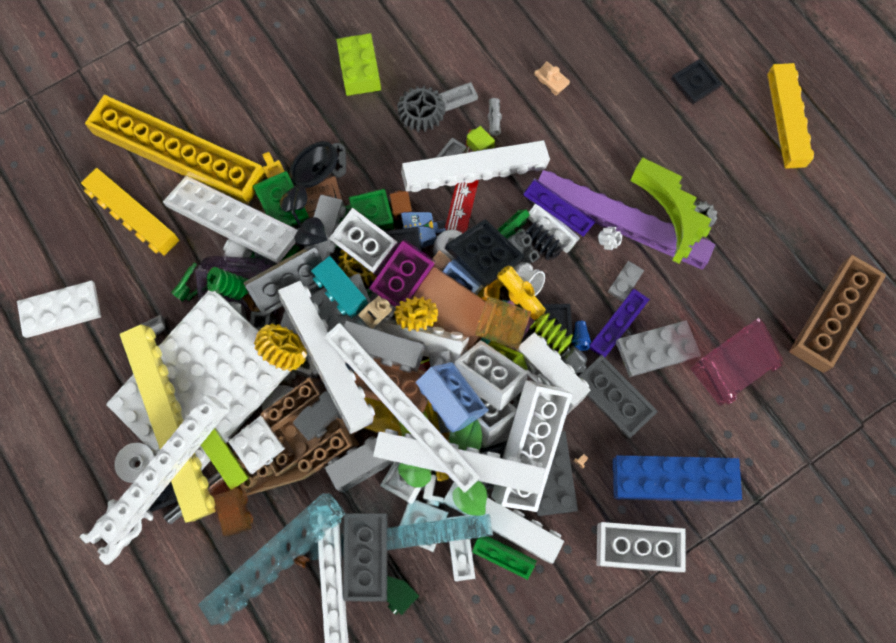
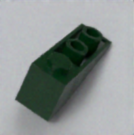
M387 576V601L390 603L387 607L395 615L398 613L403 615L420 595L406 581Z

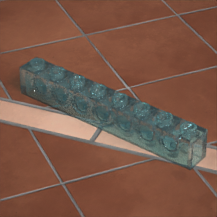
M323 493L198 604L211 626L217 624L224 625L232 619L231 615L235 611L238 612L245 608L248 604L247 601L251 597L258 596L267 583L270 584L279 577V572L291 567L296 557L307 553L310 550L309 546L314 541H320L324 538L325 532L330 527L334 528L342 521L340 518L345 515V512L331 494ZM320 514L323 518L321 524H319L317 521V518ZM304 528L307 531V535L305 538H303L302 536V530ZM288 542L291 545V549L289 552L286 548ZM272 556L275 558L274 566L271 563ZM257 570L259 571V578H258V579L256 578V571H257ZM241 584L244 587L243 593L240 590ZM226 598L228 600V606H226L225 604Z

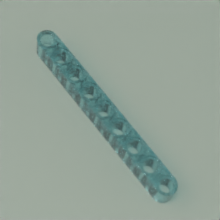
M490 514L387 527V550L492 536ZM340 534L342 556H344V534ZM318 537L310 538L311 560H319Z

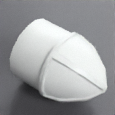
M520 262L513 267L524 282L528 281L533 286L534 295L536 296L544 285V272L539 269L533 271L532 265Z

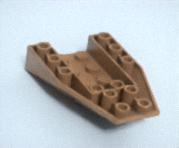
M309 377L261 413L260 416L265 419L285 448L272 458L273 461L269 465H264L251 474L234 451V456L249 476L246 481L240 484L246 496L304 480L327 466L330 460L336 457L340 458L349 449L359 446L353 433H349L343 419L337 418L325 428L327 432L321 438L315 437L310 441L293 424L299 414L307 406L312 407L314 403L319 401V396L326 391L320 379Z

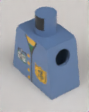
M430 212L401 213L404 229L420 228L422 248L434 244L436 240L435 233L446 231L444 221L433 222L432 213Z

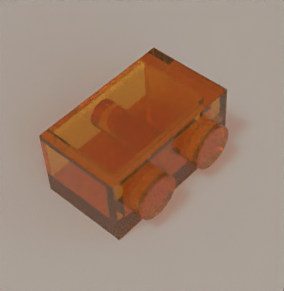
M236 488L213 496L223 536L230 537L252 529L253 518L251 512H247L246 504L248 499L245 492Z

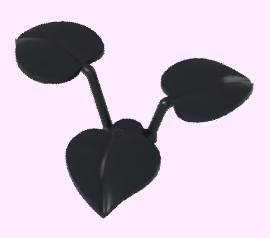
M297 185L289 189L280 200L281 209L284 212L291 211L299 225V228H296L298 231L294 236L295 241L302 248L306 245L327 241L324 224L319 218L312 217L301 224L295 210L303 209L308 199L304 186ZM254 252L256 258H266Z

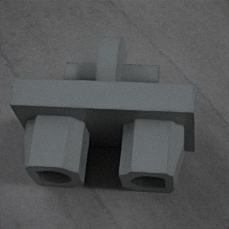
M519 229L516 234L508 238V241L525 256L522 262L530 264L540 257L531 245L532 239L530 235L526 234L524 229Z

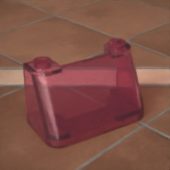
M757 318L704 356L690 369L721 406L725 402L729 405L738 399L736 394L770 369L774 372L780 368L783 358L764 322Z

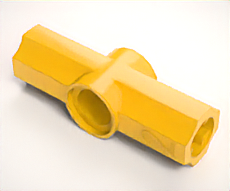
M508 265L498 273L497 277L509 291L510 300L516 305L520 304L528 316L536 320L545 313L546 309L534 295L533 286L528 281L524 282L512 266Z

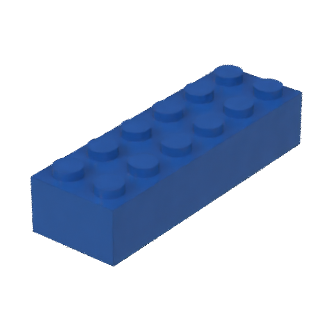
M616 456L613 458L614 499L736 502L742 500L739 458Z

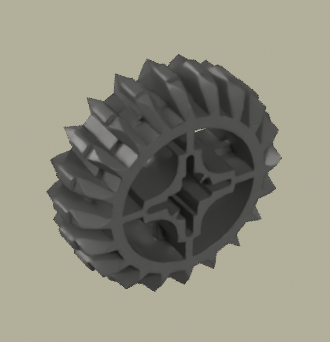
M425 85L422 88L416 86L415 90L410 87L409 92L404 91L403 96H400V102L397 104L400 121L404 122L405 127L410 126L411 131L416 128L418 133L420 129H423L425 133L427 128L433 130L434 125L438 126L439 121L443 120V115L445 114V103L441 101L443 99L442 95H439L437 90L433 92L432 87L426 89Z

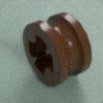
M294 550V556H291L289 559L305 569L306 562H309L311 559L301 552Z

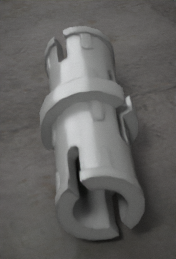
M492 98L489 100V134L499 135L501 133L500 120L502 119L500 100Z

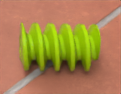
M549 313L541 315L532 324L530 330L536 328L535 333L537 335L542 333L541 336L544 339L548 338L547 345L554 343L552 350L559 348L558 353L560 355L571 343L573 335L565 336L567 329L560 331V323L554 326L553 324L556 319L548 320Z

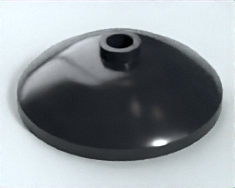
M326 141L316 142L306 147L297 155L291 165V181L296 186L302 185L304 188L314 187L322 183L330 176L336 166L338 159L336 148Z

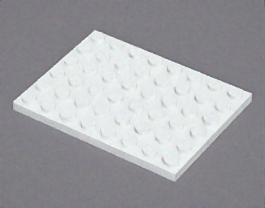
M208 291L158 347L162 352V362L168 369V379L175 388L174 395L176 401L181 405L182 418L185 420L205 395L215 397L229 409L215 427L227 443L290 371L287 369L283 371L279 367L276 369L275 366L269 365L267 361H263V357L258 356V351L254 349V341L259 330L224 297L217 294L216 291ZM133 374L106 405L156 455L160 448ZM200 445L195 454L201 461L202 471L211 460Z

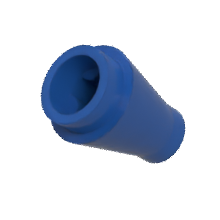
M577 321L575 322L572 345L580 351L588 350L591 340L586 322Z

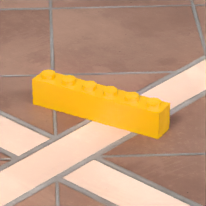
M794 63L773 64L767 76L785 169L804 168L813 160L814 151L810 145L811 136L807 130L808 120L804 115V102L801 99V86L798 84V71L795 69Z
M98 168L81 182L86 188L84 192L90 198L96 197L98 199L96 202L104 210L106 208L110 209L109 214L116 220L121 219L124 221L122 225L129 231L133 229L136 232L135 236L140 241L144 242L146 240L149 243L148 247L154 253L160 252L165 256L180 241L169 228Z

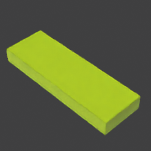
M214 428L203 441L201 447L230 490L246 481L249 476L217 429Z

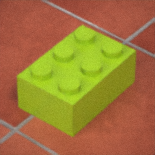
M371 33L336 39L346 95L380 91V78Z

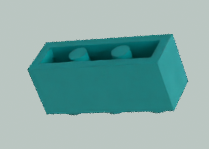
M330 256L311 270L315 275L313 278L315 283L320 288L322 286L325 287L327 290L325 295L331 302L336 300L339 304L336 308L343 316L347 314L352 319L369 304L365 296Z

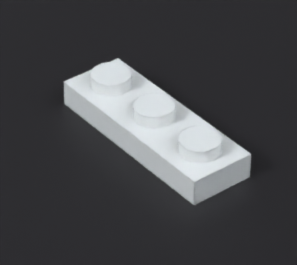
M537 204L530 210L528 219L533 223L538 221L537 227L543 224L542 231L544 232L548 229V237L554 234L553 241L559 239V247L565 244L566 246L563 250L566 253L580 239L563 222Z
M467 515L446 518L454 581L475 579Z

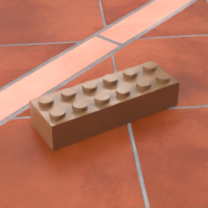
M854 255L849 256L840 265L789 352L822 373L833 368L886 274Z

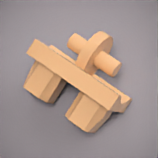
M548 61L534 73L539 81L548 86L555 95H558L570 83L559 72L560 69L557 66L553 67Z

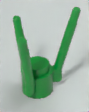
M193 263L187 269L178 285L171 292L182 302L185 299L190 301L196 294L207 288L206 282L192 293H189L191 289L185 285L197 266L196 263Z

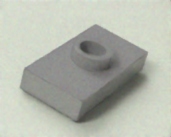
M471 82L439 94L443 98L441 101L445 103V112L478 100V95Z

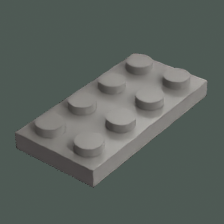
M687 320L616 340L629 377L701 356Z

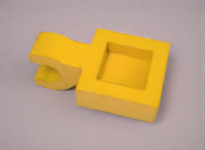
M269 152L262 154L267 166L262 168L268 179L285 172L280 161L274 162Z

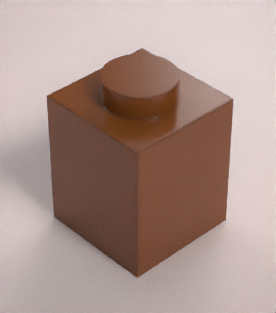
M399 190L390 194L394 221L402 220L401 213L412 212L408 191Z

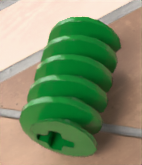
M212 267L207 275V288L211 292L216 291L217 294L240 300L248 293L244 282L249 279L217 267Z

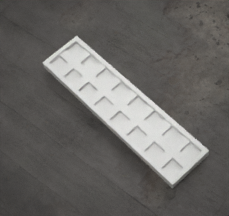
M188 176L163 201L166 207L276 263L283 259L296 242L294 236L298 231L297 229Z

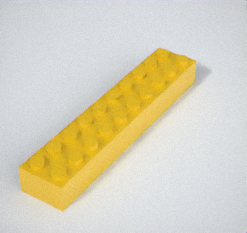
M103 95L85 122V125L94 135L185 177L188 176L246 205L250 203L256 193L253 185L262 182L266 176L261 165L106 95Z

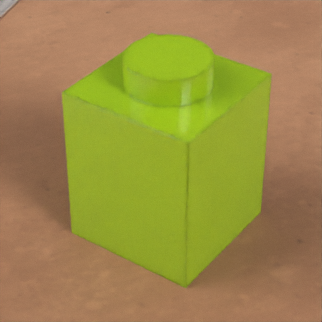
M479 126L468 133L467 146L473 152L494 149L495 140Z

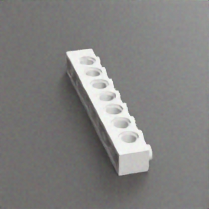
M205 395L96 529L110 542L123 540L229 409L215 397Z

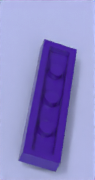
M535 178L523 193L525 197L583 237L595 223L594 219Z
M633 289L590 344L589 349L599 356L603 355L606 357L615 346L616 340L621 338L650 299L636 289Z

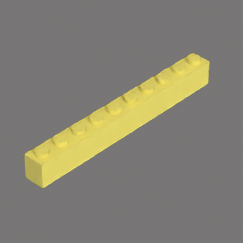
M141 324L121 333L120 337L158 446L161 449L183 423L184 419L181 415V405L176 401L174 395L175 388L167 376L169 374L168 369L161 359L162 352L156 345L155 333L152 328ZM195 452L171 480L185 523L196 521L216 512L215 500L208 491L209 484L206 477L202 474V464L200 459L196 457Z

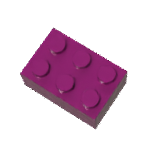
M403 239L369 289L381 298L386 299L394 307L400 306V301L406 302V298L410 299L436 261Z

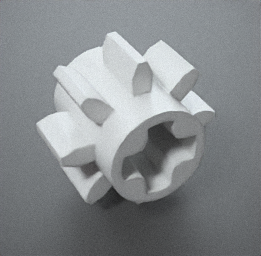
M616 227L603 228V231L599 233L598 240L601 245H604L605 250H613V248H617L621 244L622 234L620 231H616Z

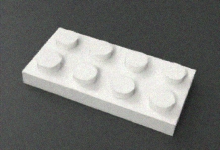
M93 281L17 301L22 335L25 338L101 317L96 287Z

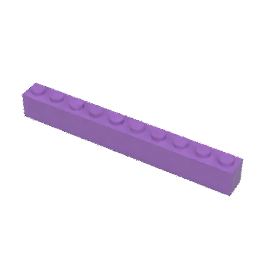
M542 171L538 181L595 220L596 224L605 228L616 227V231H620L623 236L674 257L677 239L672 223H665L656 216L644 214L637 208H630L621 201H614L602 193L593 192L586 186H579L570 179H563L551 171ZM701 238L699 243L695 242L693 246L689 245L692 250L687 259L683 257L681 261L703 270L708 264L716 244L707 238Z

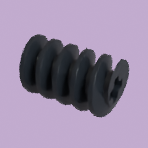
M536 221L525 233L530 235L532 239L531 245H535L534 249L536 251L540 250V255L546 254L545 259L547 261L553 260L563 251L566 245L563 244L559 247L560 240L552 241L555 235L552 234L548 237L549 230L547 229L543 232L544 225L542 224L537 227L538 221Z

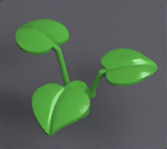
M478 419L461 430L453 433L450 431V443L459 445L458 449L466 451L467 447L480 450L482 430ZM400 463L398 468L399 474L412 487L420 488L430 482V469ZM477 481L465 493L460 487L453 490V501L462 512L473 516L486 514L487 491L482 482Z

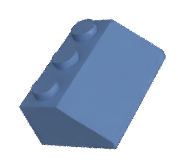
M453 362L432 366L416 381L420 392L427 397L432 404L433 410L440 415L445 426L452 433L465 428L489 411Z

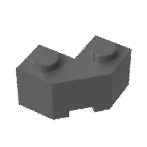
M328 391L320 395L319 401L314 403L312 407L307 406L293 422L308 441L315 437L321 438L327 432L325 428L330 422L337 418L342 419Z

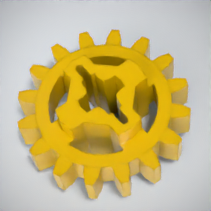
M414 296L413 300L406 298V302L400 301V306L395 307V320L397 325H401L402 329L408 327V331L416 329V332H419V328L427 330V326L432 327L433 322H437L438 308H436V303H431V299L425 301L424 297L417 299Z

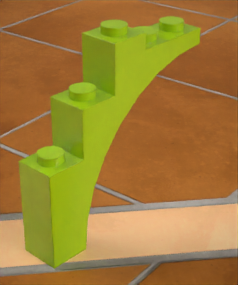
M642 157L630 181L654 196L670 216L677 239L676 251L672 261L679 264L683 257L687 259L692 248L689 245L693 246L695 242L699 243L702 237H707L711 230L709 224L712 219L694 211L696 208L694 202L697 197L681 190L682 185L679 183L682 176Z

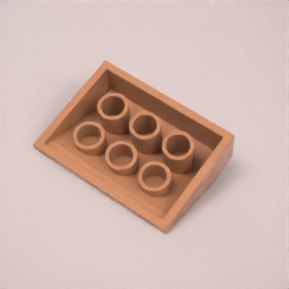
M437 267L432 268L410 299L413 300L414 296L417 299L424 297L425 301L431 299V303H436V308H438L437 322H433L431 328L440 327L446 332H460L463 336L469 337L467 351L480 341L498 311L497 308Z

